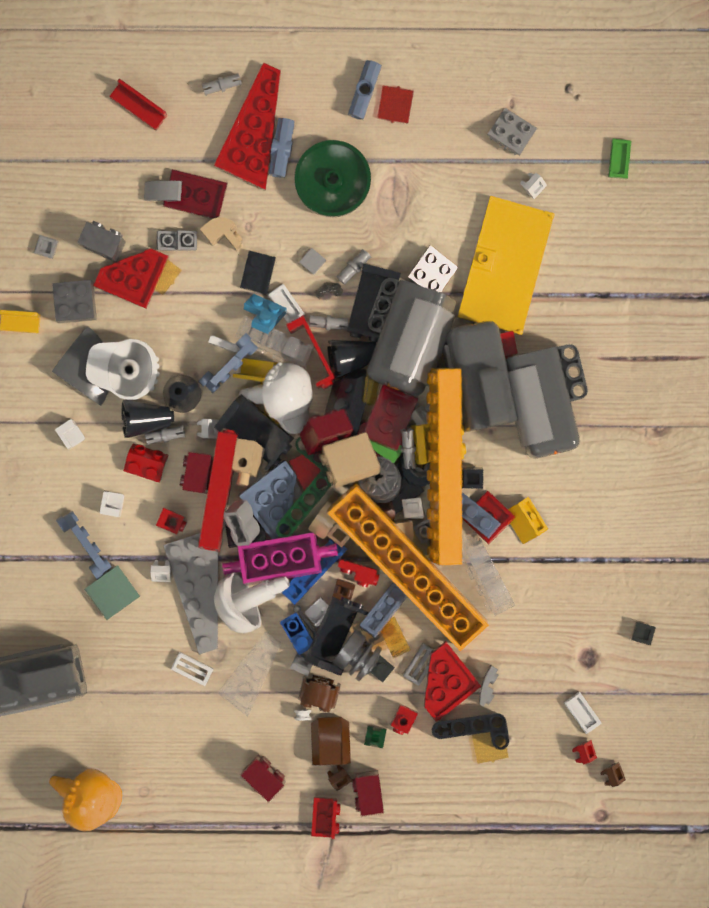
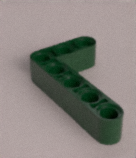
M300 437L295 442L296 449L321 469V472L277 524L276 533L282 538L293 534L333 485V482L330 483L327 477V466H323L322 462H316L313 458L314 454L308 455L306 450L299 448ZM319 479L327 481V487L323 490L318 489L316 486V482ZM309 493L315 497V501L311 505L304 502L305 495ZM296 508L300 509L303 513L299 520H295L292 517V511ZM284 523L290 526V532L286 535L281 534L279 530L280 525Z

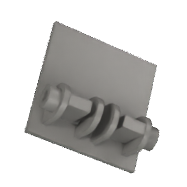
M505 108L487 135L490 137V140H494L497 143L500 142V146L503 144L505 146L504 149L508 147V150L513 152L514 155L520 156L537 128Z

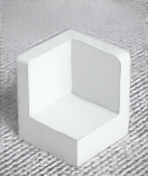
M73 419L55 429L67 449H71L85 440L84 435Z
M104 491L100 514L121 517L124 495Z
M320 597L305 611V614L318 627L329 605Z

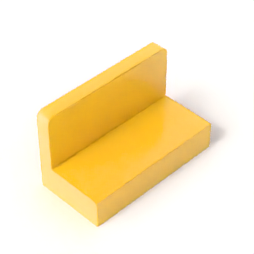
M0 310L1 331L39 334L41 317L39 313Z
M243 358L241 373H233V378L264 382L268 372L278 362Z
M529 496L508 509L516 517L510 524L522 544L529 542L548 530Z

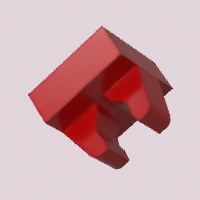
M592 740L585 741L572 749V752L577 751L580 754V757L575 759L577 763H583L584 765L597 759Z

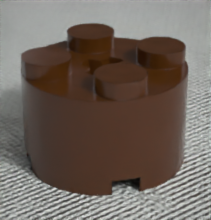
M304 675L298 699L301 701L300 705L307 708L315 706L319 707L320 711L330 712L331 709L336 707L341 684L338 682L335 685L333 684L334 680L318 675H313L312 678Z

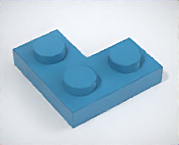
M255 294L244 303V310L257 315L252 320L251 327L266 334H269L286 315L287 311L286 307Z

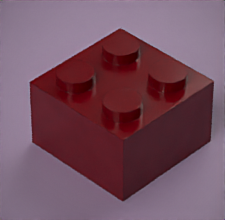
M333 409L327 412L326 415L310 417L299 435L308 455L322 451L324 446L347 439L353 428L344 409L339 411Z
M188 452V456L184 455L183 467H186L185 475L181 474L180 486H183L182 490L208 494L214 456Z
M257 755L242 771L240 776L269 803L285 786V775L279 769L274 770L270 765L271 762L264 755L262 757Z
M378 770L355 773L352 785L353 792L358 793V797L355 798L356 812H360L361 817L384 813Z

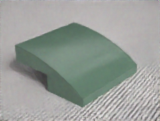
M118 565L84 589L106 620L140 597Z

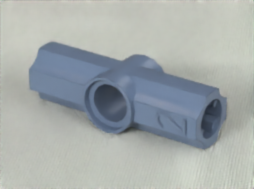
M366 60L348 112L349 116L364 120L382 67L381 64L372 60ZM362 86H367L370 88V92L362 94L359 89Z
M278 118L276 135L273 138L271 148L270 176L285 178L288 158H290L293 141L291 140L294 120Z

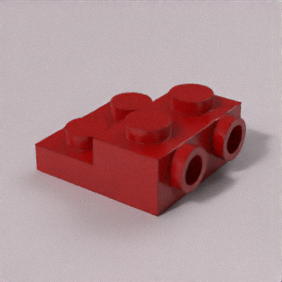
M343 559L339 560L338 567L341 568L340 572L350 575L352 571L356 572L354 580L357 581V585L367 588L369 584L377 586L380 576L376 574L377 569Z

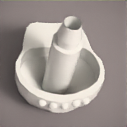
M138 339L98 343L89 351L86 376L92 384L111 391L119 398L137 400L145 396L150 390L153 391L155 389L154 384L158 383L156 377L160 375L157 371L159 368L157 363L159 357L155 355L153 349L146 342Z
M278 362L266 375L263 385H255L239 392V396L242 394L250 402L264 404L268 414L276 419L287 433H300L308 422V408L313 396L312 383L309 374L301 366L293 363L282 364Z
M237 572L231 573L221 579L215 589L214 603L216 612L231 631L237 633L252 632L261 627L258 605L275 598V594L287 589L290 586L287 577H281L272 581L266 580L249 588V586L243 584V578Z

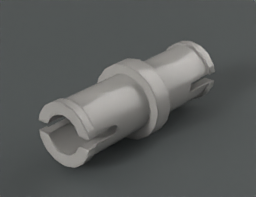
M236 73L224 78L218 77L217 80L202 83L203 89L211 87V89L204 90L205 96L218 91L225 92L228 88L242 85L241 80L233 82V80L240 78L239 74Z
M362 249L352 261L349 260L347 262L348 265L336 277L345 285L355 273L361 271L360 268L371 256Z
M310 315L309 327L347 331L348 318H334L331 315H327V317Z
M184 426L169 429L162 428L159 431L145 433L146 442L149 445L184 438Z
M407 428V436L406 429H402L403 446L401 447V452H403L404 469H410V466L413 469L416 468L414 430Z

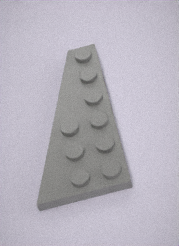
M201 533L164 545L199 655L218 649V613L214 603V593L218 584V552L204 550L199 547Z

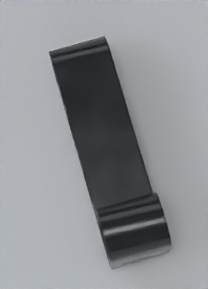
M500 713L440 721L435 723L431 730L432 735L437 739L490 732L491 743L495 749L503 750L509 745L506 718ZM496 716L500 717L503 721L502 726L499 728L494 727L492 724V719ZM476 719L482 720L484 724L483 729L475 730L473 722ZM461 722L464 724L465 729L462 733L454 731L455 723ZM447 723H451L450 729L453 735H448L449 731L443 732V736L435 733L438 725H441L442 728H448ZM497 736L505 738L506 743L504 746L498 747L495 744Z

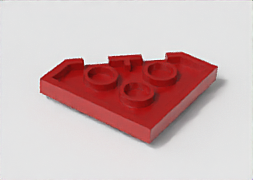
M150 248L142 253L101 268L93 286L147 309L169 256Z
M446 641L430 653L424 699L425 709L437 722L482 687Z

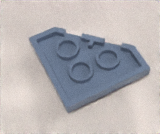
M285 460L239 494L242 500L248 501L253 510V515L272 540L279 537L276 533V526L292 507L294 498L293 493L297 475ZM288 524L280 525L279 530L281 534L289 530Z

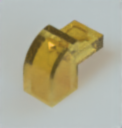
M391 618L381 630V634L394 659L411 651L396 618Z

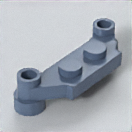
M245 333L235 343L240 350L215 376L208 371L198 382L214 393L221 386L219 382L223 384L231 376L229 372L232 369L236 371L243 364L241 360L248 353L251 356L258 349L250 340L251 337Z
M71 511L66 516L56 519V522L64 533L71 528L95 562L89 569L98 580L112 566L106 558L101 559L98 554L100 549L95 542H89L87 539L89 533L84 526L81 528L76 522L79 519Z

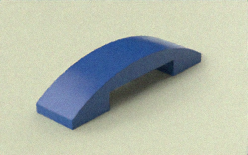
M330 539L325 546L336 544L338 556L321 558L322 573L295 577L289 582L290 586L281 593L295 605L348 550L344 545L340 547Z

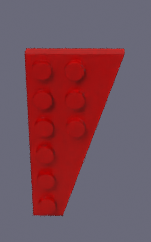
M263 62L214 166L266 191L281 70Z

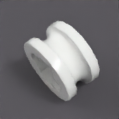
M310 709L294 710V713H296L294 720H312L309 716L311 713Z

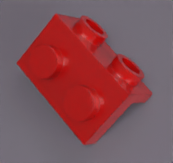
M132 444L128 451L123 471L160 483L169 455L160 450L146 448L141 444Z
M314 797L311 836L335 839V834L339 835V823H336V815H340L341 804L337 803V798Z

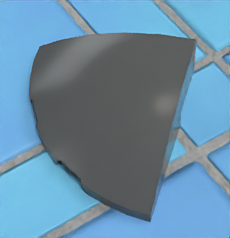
M87 326L66 351L52 372L102 406L109 390L100 388L87 379L86 365L90 349L98 343H103V341Z

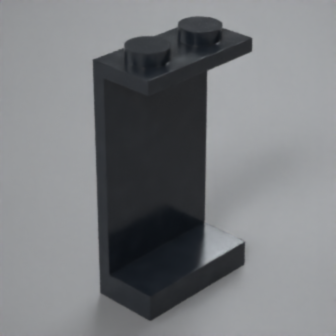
M363 264L358 290L347 327V332L350 333L351 337L361 339V336L369 337L368 341L377 343L380 334L369 328L368 319L382 282L387 278L399 280L400 272ZM395 284L390 287V292L394 291ZM388 302L384 304L383 310L388 308ZM382 320L377 323V328L382 325Z
M242 394L234 400L214 426L219 432L224 428L235 431L239 439L255 441L265 449L263 459L268 463L264 468L266 471L271 467L277 466L282 461L280 456L282 454L286 455L293 447L290 443L294 438Z
M333 597L304 661L341 676L344 669L342 670L332 662L341 650L357 612L366 616L369 612L363 610L364 606L357 602L351 604L352 601L345 597H341V599Z

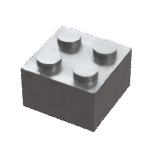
M92 221V224L86 222L77 243L82 248L117 262L126 243L122 238L123 235L111 228L110 231L105 230L104 225L96 221Z
M92 280L52 283L57 323L97 320L94 282Z

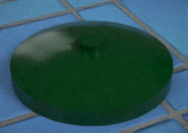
M339 140L322 141L307 149L299 159L295 169V187L302 203L312 212L325 217L345 216L355 211L365 201L371 186L370 167L364 155L353 145Z

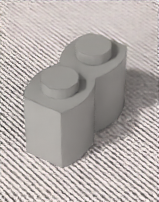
M234 501L224 513L225 522L231 529V536L237 546L250 545L259 534L260 528L253 517V510L248 501Z

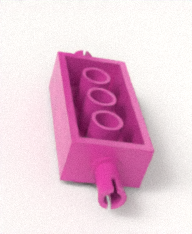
M314 533L250 543V545L238 546L239 561L222 563V568H224V575L241 572L243 584L246 586L259 584L266 580L272 581L281 577L289 579L322 573L321 558L338 556L337 545L319 547Z

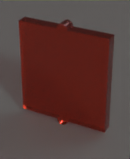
M383 85L377 119L388 120L391 123L408 124L414 91L401 89L400 86L395 88Z

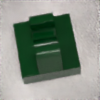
M368 725L364 745L383 748L387 729Z

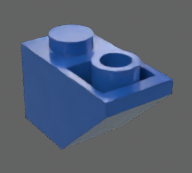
M297 612L280 621L298 655L308 651L313 638Z

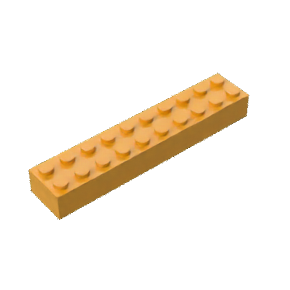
M434 368L430 369V373H427L426 381L429 384V392L426 395V401L429 404V412L426 415L429 431H427L426 437L429 443L427 461L430 466V470H427V480L430 481V489H427L428 501L430 500V508L427 509V518L430 520V527L427 528V537L430 539L427 556L431 562L438 565H462L461 369Z
M357 483L351 486L327 509L328 514L459 651L465 648L489 626L486 618Z

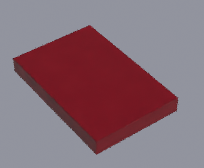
M172 169L169 181H182L181 201H164L163 207L210 219L220 217L228 183Z
M382 385L363 433H367L371 442L397 452L402 440L401 430L407 428L418 398Z

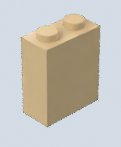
M367 433L322 447L320 459L323 466H327L328 480L330 483L333 482L335 488L379 474L380 465Z

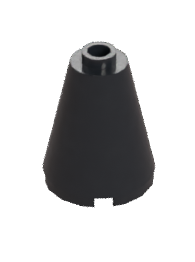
M328 341L331 345L327 346L330 368L334 367L335 372H333L334 377L340 378L368 366L376 342Z
M176 375L170 378L164 386V402L175 412H189L200 402V386L195 379L188 375ZM179 389H182V393L180 395H176L177 391Z
M123 400L121 417L124 427H122L124 438H131L171 426V422H174V411H170V407Z

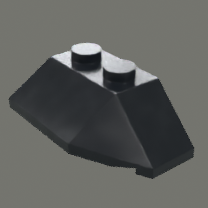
M358 369L333 383L324 413L326 415L327 412L333 409L337 411L345 410L353 428L348 438L357 436L372 383L367 369Z

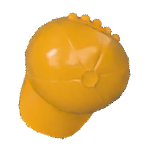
M87 769L81 772L74 780L59 776H52L49 780V784L60 796L64 797L62 813L65 822L77 830L91 831L103 825L115 816L122 802L120 786L104 772L97 769Z

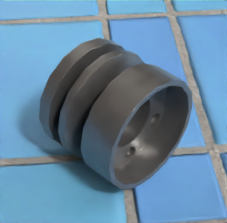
M376 457L380 465L379 474L358 481L362 490L373 501L388 503L399 496L403 488V479L397 467L389 459ZM381 474L383 478H379L377 481L375 478Z
M355 630L332 663L342 670L350 664L352 668L349 675L352 676L356 670L360 671L355 678L357 681H360L375 666L382 648L378 646L374 652L370 651L374 642L372 641L366 647L363 646L366 636Z

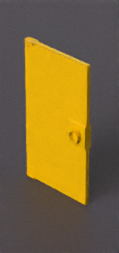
M494 196L489 197L459 308L458 318L476 323L493 321L501 330L513 331L517 335L523 334L554 213Z

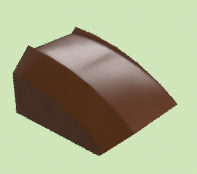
M342 717L317 718L311 723L312 765L351 764L349 721Z

